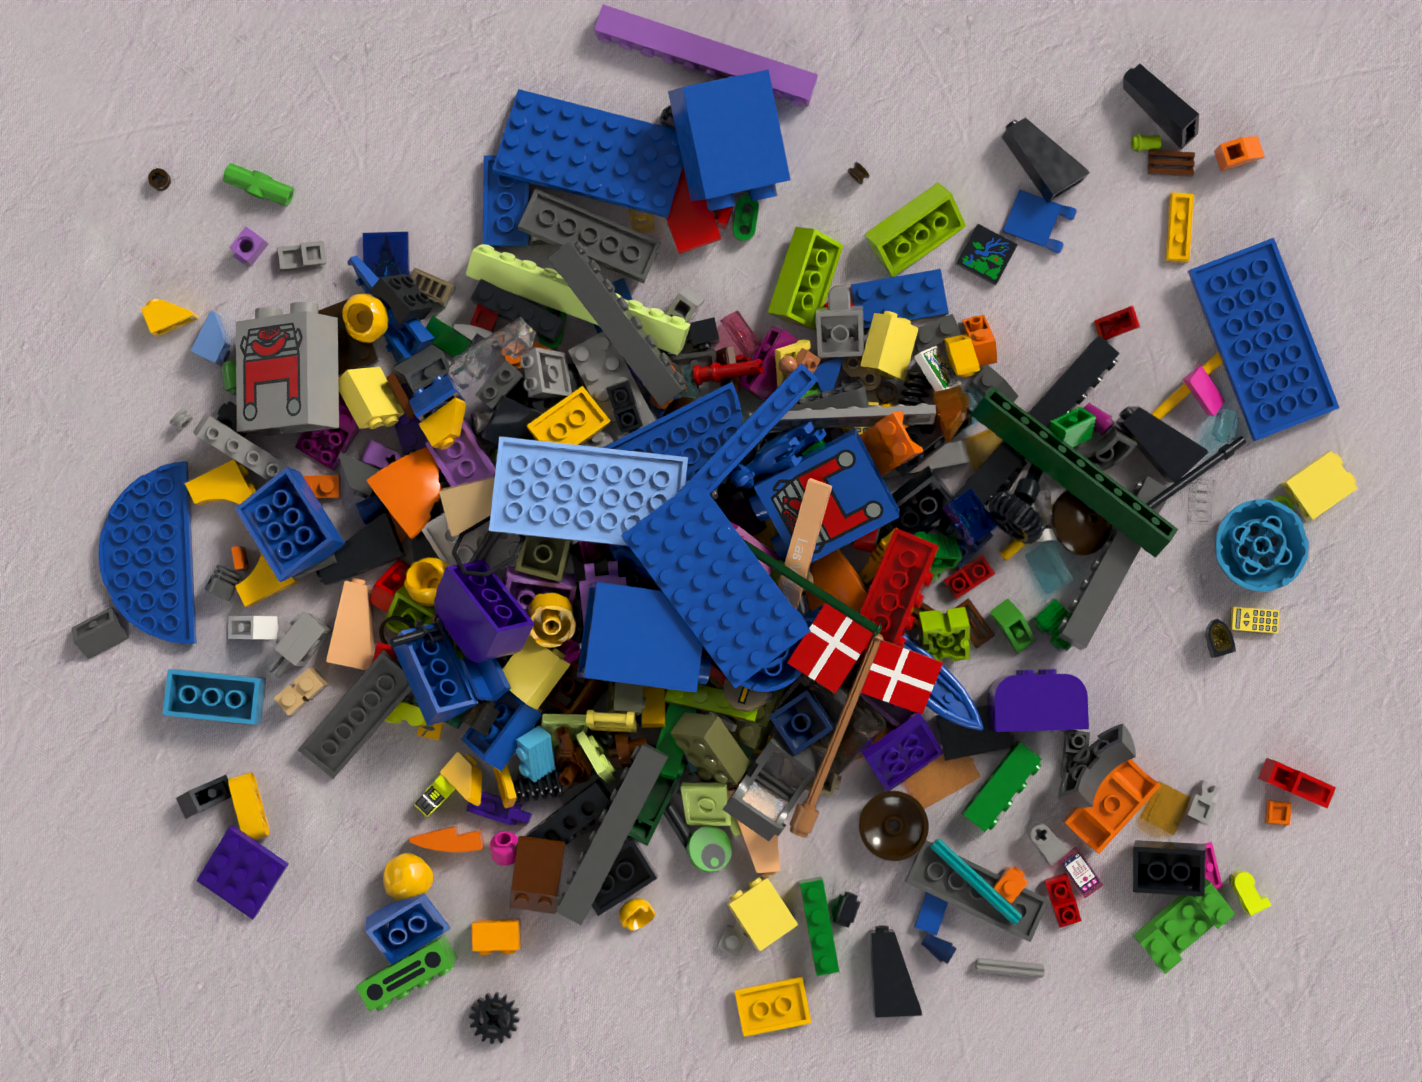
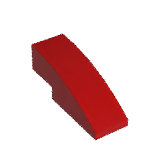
M1266 758L1258 777L1263 782L1327 809L1336 787L1269 758Z

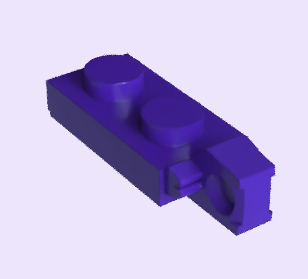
M482 790L480 805L476 806L469 802L466 809L468 812L508 825H516L517 821L528 824L532 817V813L521 810L523 805L515 802L513 807L505 808L500 796Z

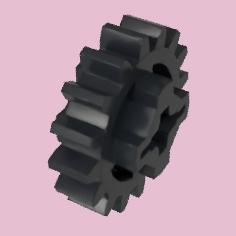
M496 992L494 997L486 993V1000L481 997L477 999L479 1006L473 1004L471 1009L475 1013H471L469 1018L474 1019V1022L470 1024V1028H477L474 1035L482 1034V1042L490 1038L491 1044L495 1042V1039L503 1043L504 1036L508 1039L512 1037L510 1030H517L518 1027L514 1023L520 1021V1017L515 1016L519 1012V1008L513 1009L514 1000L506 1001L507 994L500 998L499 992ZM491 1003H498V1004H501L502 1006H501V1007H496V1006H493ZM481 1010L484 1015V1021L482 1023H480L479 1018ZM508 1012L510 1016L509 1025L505 1021V1015ZM498 1014V1021L494 1020L492 1022L490 1020L491 1016ZM494 1029L497 1030L498 1033H492L487 1030Z

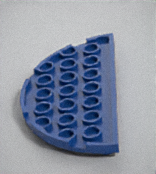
M731 382L603 448L688 457L686 484L742 425L741 405L735 387ZM723 479V480L718 484V486L710 493V495L721 485V483L724 481V479Z
M182 461L160 466L140 476L115 500L108 512V518L100 535L99 566L104 586L107 587L113 604L130 623L143 632L168 642L197 644L190 493L185 483L189 482L188 462Z

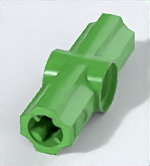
M229 163L224 171L223 181L225 183L243 189L254 197L263 200L266 198L288 207L293 199L295 190L293 187L275 181L272 177L256 170L252 172L232 163Z

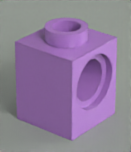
M245 226L229 248L235 252L234 258L242 264H245L247 261L253 266L268 246V243ZM252 243L251 251L244 253V245Z

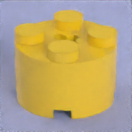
M556 593L538 594L533 598V601L528 606L527 615L535 623L530 632L535 641L541 646L552 648L562 645L567 639L569 640L573 636L576 627L573 608L569 599Z

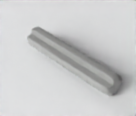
M977 958L975 965L976 970L979 972L1042 978L1045 972L1042 964Z

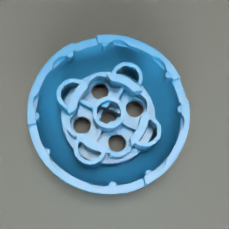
M1257 499L1236 506L1223 518L1215 536V554L1224 574L1235 584L1252 591H1272L1286 586L1299 575L1308 557L1309 541L1306 537L1302 521L1289 507L1273 500ZM1250 526L1257 527L1258 532L1256 535L1253 536L1249 533ZM1272 536L1277 539L1278 544L1276 546H1272L1270 541ZM1256 542L1261 544L1260 550H1257ZM1241 546H1245L1247 548V554L1245 556H1242L1239 553V548ZM1261 557H1266L1268 560L1267 565L1264 567L1259 563Z

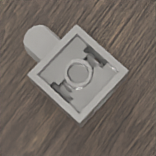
M836 285L828 293V307L817 308L818 358L863 356L865 349L863 306H851L848 288L843 285Z
M298 613L291 621L292 627L287 633L284 631L275 641L277 645L274 649L279 654L269 665L268 670L272 673L278 668L275 676L280 678L292 664L294 666H305L333 632V629L313 613Z

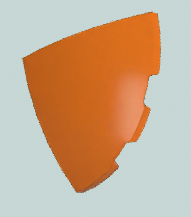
M427 447L398 459L366 480L411 539L419 534L431 519L430 512L434 503H438L440 498L439 491L441 490L438 472L441 470Z
M839 549L813 562L810 571L813 576V584L855 611L862 608L869 589L861 581L860 575ZM806 591L805 595H807L810 610L825 604L824 601Z

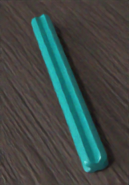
M936 839L931 844V849L1010 923L1017 924L1020 921L1022 915L941 839Z

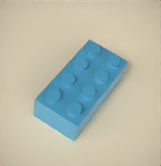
M168 669L163 715L253 725L261 724L266 678Z

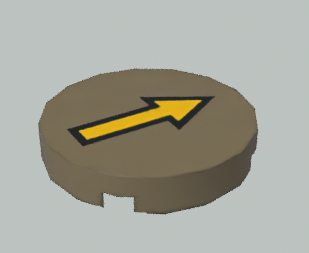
M727 678L724 681L723 691L725 698L731 707L738 711H755L754 709L762 707L770 696V692L754 691L741 685L735 689Z

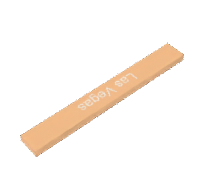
M811 478L807 482L784 564L805 579L832 490L831 485ZM781 575L778 587L790 604L797 609L803 588Z

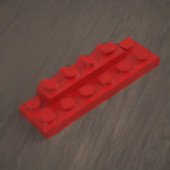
M897 528L894 529L860 614L877 625H882V630L879 634L882 635L884 641L904 648L906 639L903 636L906 629L911 630L914 624L915 617L912 616L915 607L918 609L921 607L924 600V595H921L924 586L929 587L932 581L931 565L939 545ZM868 644L862 651L861 655L859 656L855 664H861Z

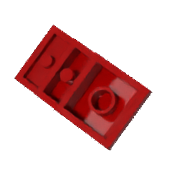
M683 167L669 217L665 218L678 254L722 240L713 212L708 210L706 199L690 200Z

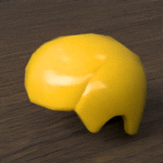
M642 898L627 901L619 910L621 925L623 928L626 926L630 931L644 927L655 917V911L650 903Z

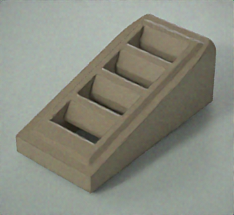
M414 267L410 275L414 282L418 275L422 276L417 288L424 292L431 301L446 308L456 287L445 280ZM425 280H430L425 291L421 290ZM433 283H437L433 294H429ZM441 286L445 287L441 297L438 298L437 295Z

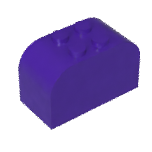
M484 559L463 563L466 571L486 572L491 569ZM458 565L446 567L437 587L434 600L435 612L438 615V619H441L445 629L466 657L478 663L520 652L535 623L497 575L492 573L487 577L467 576L462 573Z
M1057 669L1038 670V674H1034V670H1015L1016 675L999 677L991 684L988 690L989 731L1089 729L1087 690L1083 682L1073 675L1057 674Z

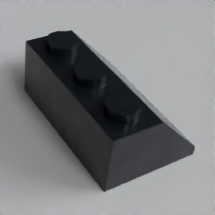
M928 465L892 493L900 509L899 518L885 524L890 532L898 528L912 535L918 532H926L927 534L939 525L940 519L944 514L955 513L961 507L943 481Z
M1135 840L1133 846V892L1205 897L1206 844Z

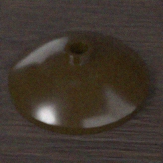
M1068 490L1064 491L1055 501L1051 517L1052 528L1062 547L1070 553L1080 556L1098 552L1104 541L1110 536L1111 524Z
M900 791L880 793L869 800L861 812L859 819L861 839L866 848L881 859L900 861L910 858L922 848L928 836L929 823L927 814L919 801L907 793ZM896 821L898 828L895 830L891 829L889 823Z

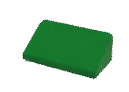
M434 316L431 317L426 326V329L435 337L432 343L458 361L462 359L472 344L471 340Z

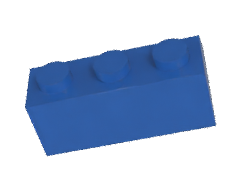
M508 690L497 701H488L461 740L483 761L502 771L516 752L518 746L516 739L531 731L541 718L542 713L524 703Z

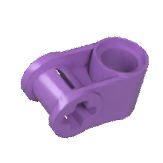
M369 440L360 461L383 469L391 464L393 460H398L404 456L382 444Z

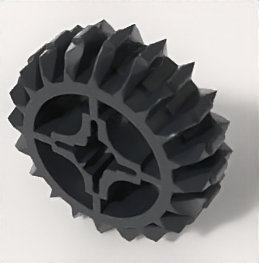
M998 492L991 497L985 511L988 514V518L992 520V523L1017 541H1021L1024 544H1032L1043 534L1042 532L1046 526L1043 518L1027 502L1022 501L1013 494Z

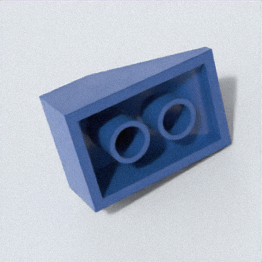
M448 375L436 377L431 381L432 385L425 390L421 388L412 394L413 398L409 402L414 414L420 421L425 420L455 397L465 401Z
M425 893L382 907L366 917L365 932L391 965L450 930L448 923Z

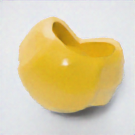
M363 293L351 296L345 303L342 317L346 330L352 338L360 342L371 343L387 331L389 321L388 310L380 299L375 298L371 294Z
M423 558L412 563L406 572V579L404 581L405 589L411 598L421 606H434L437 587L446 567L450 565L437 558Z
M404 853L396 856L387 863L383 872L385 892L397 902L422 893L426 894L433 883V872L422 858L414 854Z

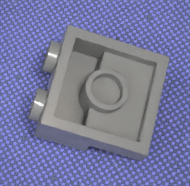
M536 347L522 352L520 364L525 371L524 388L528 391L529 397L543 400L550 397L565 399L572 394L566 353Z

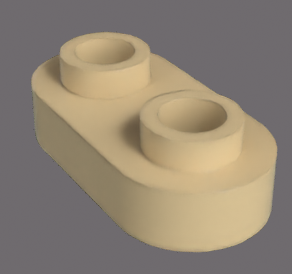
M862 356L844 357L841 368L848 377H861L865 391L868 392L874 391L881 382L880 375L860 366ZM852 359L856 360L857 366L851 367L849 361ZM867 375L873 377L874 381L872 383L866 382L865 377Z

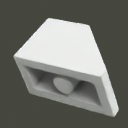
M229 616L228 639H277L279 629L277 616Z

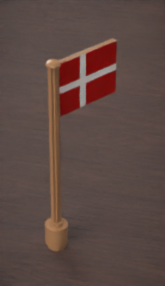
M880 634L871 637L807 799L803 801V804L798 803L789 824L791 826L789 830L791 833L807 838L808 833L811 834L819 815V811L816 810V802L860 693L923 714L943 662L884 641Z

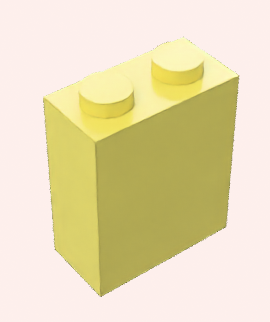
M894 312L874 313L860 366L887 379L905 381L918 328L911 325V321L908 319L897 318L898 314Z
M380 367L350 369L338 378L339 392L359 429H375L379 426L391 427L398 423V418L404 414Z
M1332 451L1322 454L1280 483L1306 521L1315 519L1358 489L1355 485L1356 480L1350 472H1346L1342 466V459L1338 454H1333Z
M529 634L522 650L513 654L502 669L511 686L510 691L524 703L537 710L570 666L564 660L566 655L555 647L551 650L549 647L539 645Z
M759 876L748 883L750 887L744 892L740 889L729 897L731 901L726 904L758 951H762L796 927L798 923L769 879L765 877L761 879Z

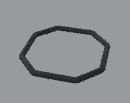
M490 516L460 533L453 547L452 555L464 575L487 577L518 557L525 541V536L519 535L520 541L513 556L486 572L466 571L456 552L464 535L490 521Z

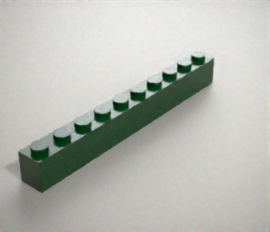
M995 387L988 391L971 413V416L979 423L986 426L997 437L1004 440L1015 451L1026 457L1035 466L1048 474L1053 480L1057 481L1072 495L1079 498L1090 509L1097 512L1108 523L1119 529L1126 537L1133 540L1153 557L1156 558L1178 531L1174 525Z

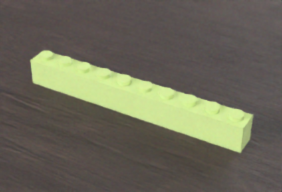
M486 244L479 245L472 250L466 276L479 281L483 279L503 290L598 325L561 275L557 274V271L550 268H540L536 266V263L529 260L522 261L516 259L511 253H500L495 251L492 246ZM625 300L629 305L628 310L632 316H637L642 322V329L647 335L650 334L656 340L657 348L675 355L681 352L691 324L686 323L681 317L665 315L660 309L644 307L639 301Z

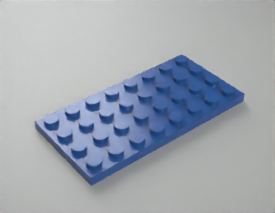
M518 89L492 171L494 174L668 218L684 166L677 133L665 126Z
M1274 238L1188 270L1189 277L1253 441L1340 408Z
M698 478L621 535L622 539L735 689L810 632V629Z

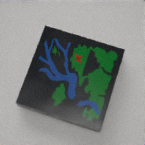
M977 224L956 265L996 286L1018 244Z

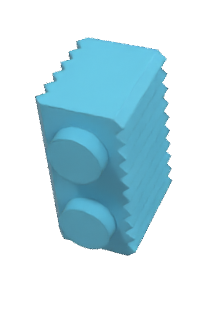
M537 726L516 739L518 745L516 753L520 758L519 770L524 777H529L533 782H537V779L541 780V777L548 775V772L556 769L551 735L542 727Z

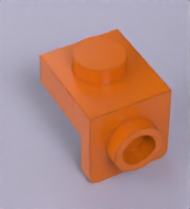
M1006 866L1003 869L1005 872L992 888L1008 903L1012 904L1028 884V881L1023 878L1025 874L1016 866L1013 868Z

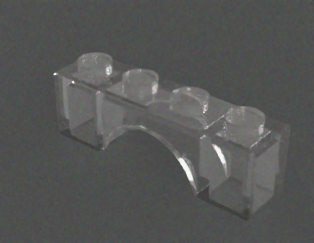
M520 317L453 357L448 376L464 390L479 381L485 371L498 359L510 355L515 360L532 350L536 332Z

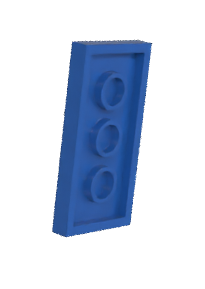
M484 156L483 244L492 247H529V235L517 229L530 201V183L494 174L492 168L496 156Z
M941 269L851 284L854 305L863 306L864 329L871 327L874 313L884 314V311L894 312L898 314L897 318H905L910 321L949 314Z

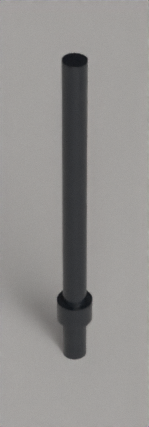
M1240 436L1230 444L1220 447L1215 455L1148 501L1146 505L1155 509L1223 459L1227 460L1232 457L1237 449L1246 444L1245 438Z

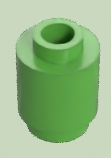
M236 360L224 362L223 369L221 370L225 391L230 392L231 395H236Z

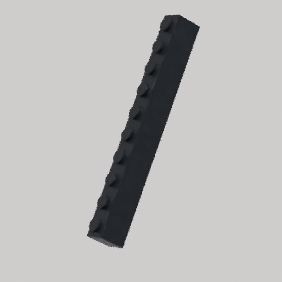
M1099 335L1028 414L1049 429L1051 420L1071 411L1070 408L1075 403L1078 405L1082 403L1088 396L1085 393L1090 386L1095 388L1103 378L1100 375L1105 369L1110 371L1118 363L1115 358L1120 353ZM1003 440L953 496L961 507L957 510V514L978 511L973 520L974 522L981 515L979 509L984 504L988 505V501L995 495L994 493L999 487L1004 489L1012 480L1009 476L1014 471L1019 472L1027 464L1024 460L1026 457L1015 451L1013 447Z

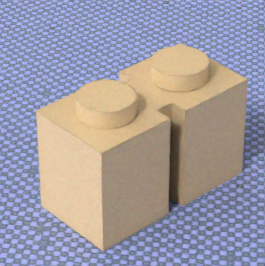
M308 668L293 681L295 684H289L274 697V700L288 716L294 715L310 702L308 699L317 696L329 684L315 668Z

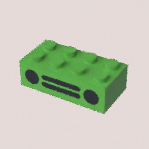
M444 934L393 965L390 964L365 978L356 988L368 1010L371 1011L376 1008L378 1012L389 1006L394 1001V997L400 1000L414 990V986L417 985L418 988H421L430 983L434 975L438 974L441 977L450 972L454 967L453 963L458 958Z

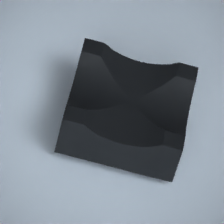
M406 274L381 277L371 289L375 296L382 298L389 304L395 319L399 323H405L413 318L423 320L434 308L429 301V297L424 292H421L415 285L414 280Z
M741 488L715 500L727 519L741 527L751 536L759 534L767 528L765 522H761L754 513L749 502L751 495L746 488Z

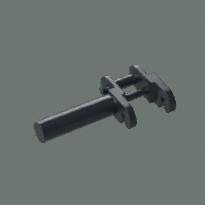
M435 614L432 616V623L435 628L429 630L424 624L420 625L421 620L418 619L415 621L417 631L391 638L389 642L391 647L394 648L425 638L426 643L429 646H433L435 641L446 642V634L443 631L445 627L441 619L436 620L438 615ZM436 632L437 636L432 637L431 633Z

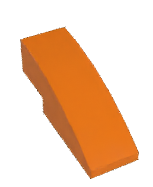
M457 825L414 835L409 838L412 844L436 851L469 852L485 848L481 829L459 834Z

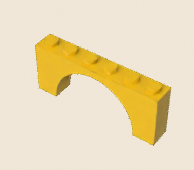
M235 459L185 483L194 504L200 506L213 501H232L240 505L258 490L253 482L250 483L247 477L249 475L247 467ZM261 553L252 573L244 581L236 585L235 588L244 606L252 607L298 584L299 581L290 577L283 582H279Z

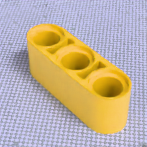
M253 772L229 778V788L240 830L254 840L269 837V826Z

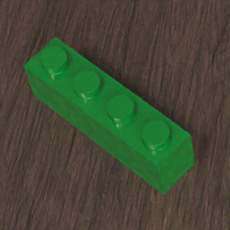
M669 703L665 716V727H662L656 749L669 755L659 776L676 781L677 775L682 776L686 763L682 762L684 751L677 746L676 740L670 732L685 712L696 713V709Z
M1016 741L961 814L984 832L987 829L992 830L999 821L997 817L1001 811L1006 812L1012 805L1013 801L1011 799L1015 793L1020 794L1027 785L1026 779L1030 774L1034 776L1041 767L1039 763L1042 758L1020 741Z
M821 876L799 880L816 975L821 976L840 972L823 878Z

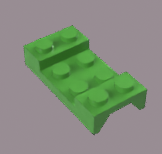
M1206 879L1205 897L1179 895L1137 931L1133 937L1153 959L1155 965L1166 974L1183 960L1180 956L1183 951L1211 927L1215 926L1219 929L1235 913L1213 884Z

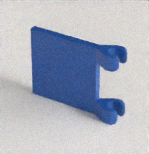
M1019 189L1003 232L1045 247L1052 252L1060 253L1063 248V242L1049 238L1059 214L1066 219L1073 220L1077 210L1053 201L1047 203L1044 198Z

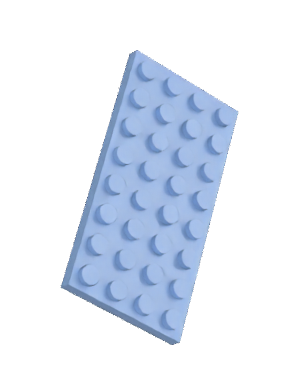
M499 436L489 531L628 546L621 535L674 496L685 485L688 457Z

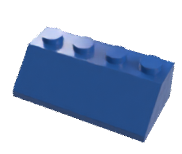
M433 624L425 625L429 630L435 628ZM445 628L443 631L446 634V642L439 640L435 641L433 646H429L425 638L393 648L427 726L448 721L478 704ZM417 629L402 630L398 636L417 631ZM436 632L431 633L432 637L437 636Z

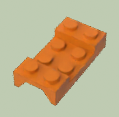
M902 410L891 413L875 423V426L860 434L881 476L886 475L923 452L922 447L911 441L902 424L904 416Z
M1130 759L1117 766L1105 777L1095 794L1093 807H1074L1062 822L1096 853L1100 854L1161 785Z

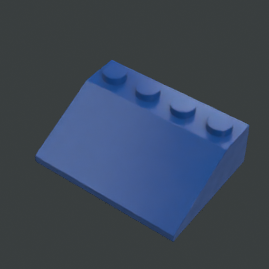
M286 467L235 508L279 582H283L321 562L345 545V542L301 472Z

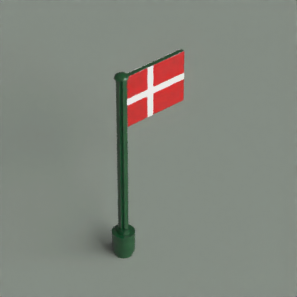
M744 540L758 560L825 602L810 626V632L803 637L787 663L836 694L871 637L877 636L881 632L882 625L872 622Z

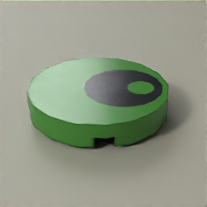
M701 827L691 834L687 842L686 850L687 854H689L690 862L699 871L707 873L719 871L731 859V840L718 827Z

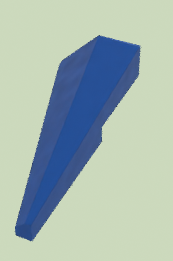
M358 256L350 257L347 263L348 266H353L358 279L355 281L357 285L362 286L365 294H371L375 298L380 299L388 310V328L384 333L388 345L385 347L387 352H392L397 363L394 367L430 346L435 337L417 318L410 319L405 323H399L395 319L389 304L382 298L375 296L371 291L379 278Z

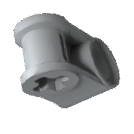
M494 411L474 412L471 414L472 431L476 437H482Z
M1033 822L1028 826L1027 835L1051 866L1069 852L1062 841L1042 822ZM1037 829H1040L1043 835L1040 838L1036 836L1037 833L1035 831Z

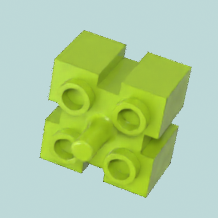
M965 607L947 609L945 614L937 610L919 612V627L921 631L919 632L920 646L941 662L942 658H951V662L970 659V645L968 641L970 639V625Z

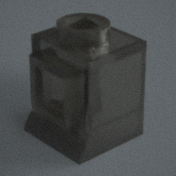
M477 699L478 704L464 711L459 720L488 737L489 729L500 711L494 708L496 703L493 701Z

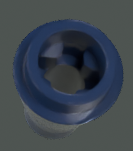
M929 933L921 943L940 963L943 961L948 964L957 949L952 946L953 943L932 936Z

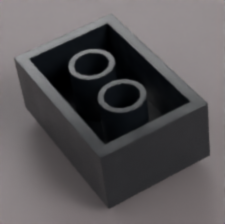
M630 838L624 842L592 904L598 916L658 878V874L635 839Z

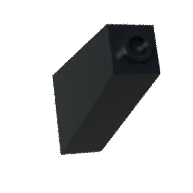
M1139 63L1135 68H1130L1125 73L1123 89L1180 149H1183L1198 135L1199 113Z
M1026 117L1020 121L1015 119L1006 125V131L1002 135V139L1047 203L1084 181L1090 173L1087 168Z
M1126 407L1120 412V418L1115 421L1124 432L1135 440L1139 450L1167 482H1177L1209 453L1206 448L1141 407Z
M390 513L381 514L348 539L345 545L334 552L337 562L316 571L321 583L324 582V585H332L406 557Z
M887 925L875 926V930H870L873 1012L875 1018L922 1016V1010L894 930L889 929Z

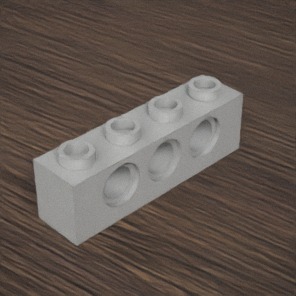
M207 413L204 414L193 431L202 440L269 481L288 467L284 461Z

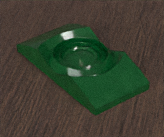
M648 742V744H649L650 746H652V747H654V748L657 747V746H655V745H653V744H651V743ZM682 760V762H685V763H686V764H685V767H684V770H685V768H686L688 762ZM677 775L676 781L661 776L657 778L628 835L629 837L648 846L681 778L680 775Z

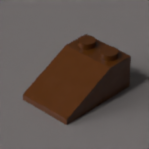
M575 661L571 662L546 699L565 714L586 715L587 710L593 708L608 685L601 680L577 677L579 664Z
M526 836L518 837L510 908L556 914L558 905L555 903L560 895L565 842Z

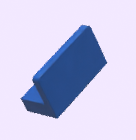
M466 658L460 661L477 699L497 701L511 689L497 658L478 663Z

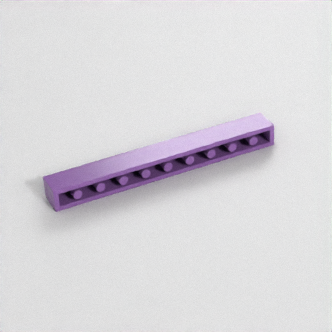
M604 4L594 28L595 36L603 43L610 44L614 42L625 50L631 51L635 49L641 51L642 55L650 58L657 56L662 58V61L665 63L684 65L683 67L689 71L696 72V70L705 72L706 76L714 79L718 77L729 78L769 69L774 98L791 100L792 104L800 107L804 105L809 106L818 79V74Z

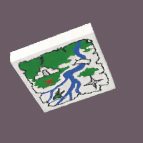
M934 346L914 356L937 395L952 390L961 384L938 346Z

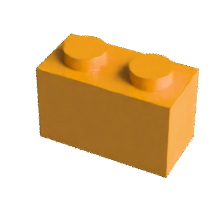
M520 919L474 920L472 922V951H478L479 955H490L492 951L501 950L502 954H515L516 950L521 948Z

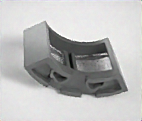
M776 730L744 775L745 777L735 789L723 810L767 841H770L774 835L779 836L786 826L783 823L811 780L815 779L823 758L809 748L794 755L779 731Z

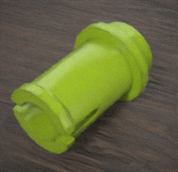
M1136 134V136L1131 138V149L1136 152L1152 149L1160 150L1161 148L1160 135L1141 136Z

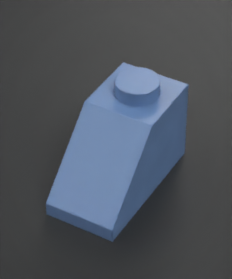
M210 310L191 352L221 366L222 362H226L230 355V343L221 316Z

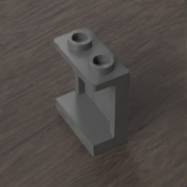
M506 360L475 395L488 408L494 411L502 395L514 401L523 402L528 396V391L524 388L525 378H523V375Z

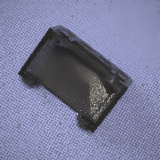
M801 673L773 710L777 711L804 691L812 690L836 726L852 686L844 679L835 694L804 673ZM859 695L830 767V770L837 775L843 773L886 728L884 718L861 695ZM833 732L819 741L826 749Z

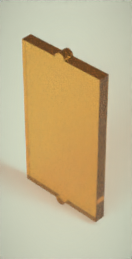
M942 754L905 781L911 790L910 795L914 796L925 809L981 776L973 763L974 759L970 758V756L945 761L944 754Z

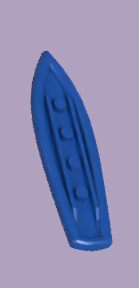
M904 634L903 638L906 639L904 648L936 659ZM942 665L926 707L952 723L982 731L984 727L973 700L956 677Z

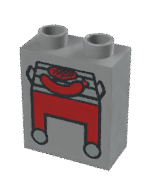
M294 302L290 304V314L283 315V309L262 307L255 309V319L236 322L237 432L272 436L339 428L338 318L318 314L317 303Z

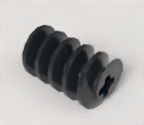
M908 372L906 377L911 381L904 382L903 385L907 389L901 390V395L905 398H899L898 403L905 406L927 404L922 398L930 397L925 392V389H932V385L928 383V379L923 372Z
M557 768L554 770L553 776L548 772V775L541 777V780L537 779V782H533L529 777L523 779L521 774L518 773L517 779L513 781L517 796L516 803H520L521 796L525 802H529L530 795H532L534 801L538 800L539 794H541L543 799H547L549 792L552 798L557 797L558 791L563 797L562 784L558 780L560 774Z

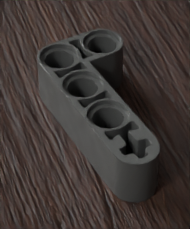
M853 376L841 381L842 387L800 398L789 411H799L804 408L823 410L828 407L847 409L851 406L868 408L869 403L861 377Z

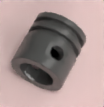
M217 564L216 568L218 569L214 570L215 575L210 577L205 590L217 597L230 601L236 590L235 585L239 584L240 581L238 579H241L242 576Z

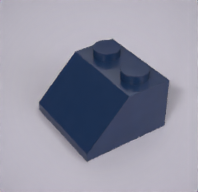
M812 690L804 691L769 715V718L794 755L819 742L835 729L834 723Z

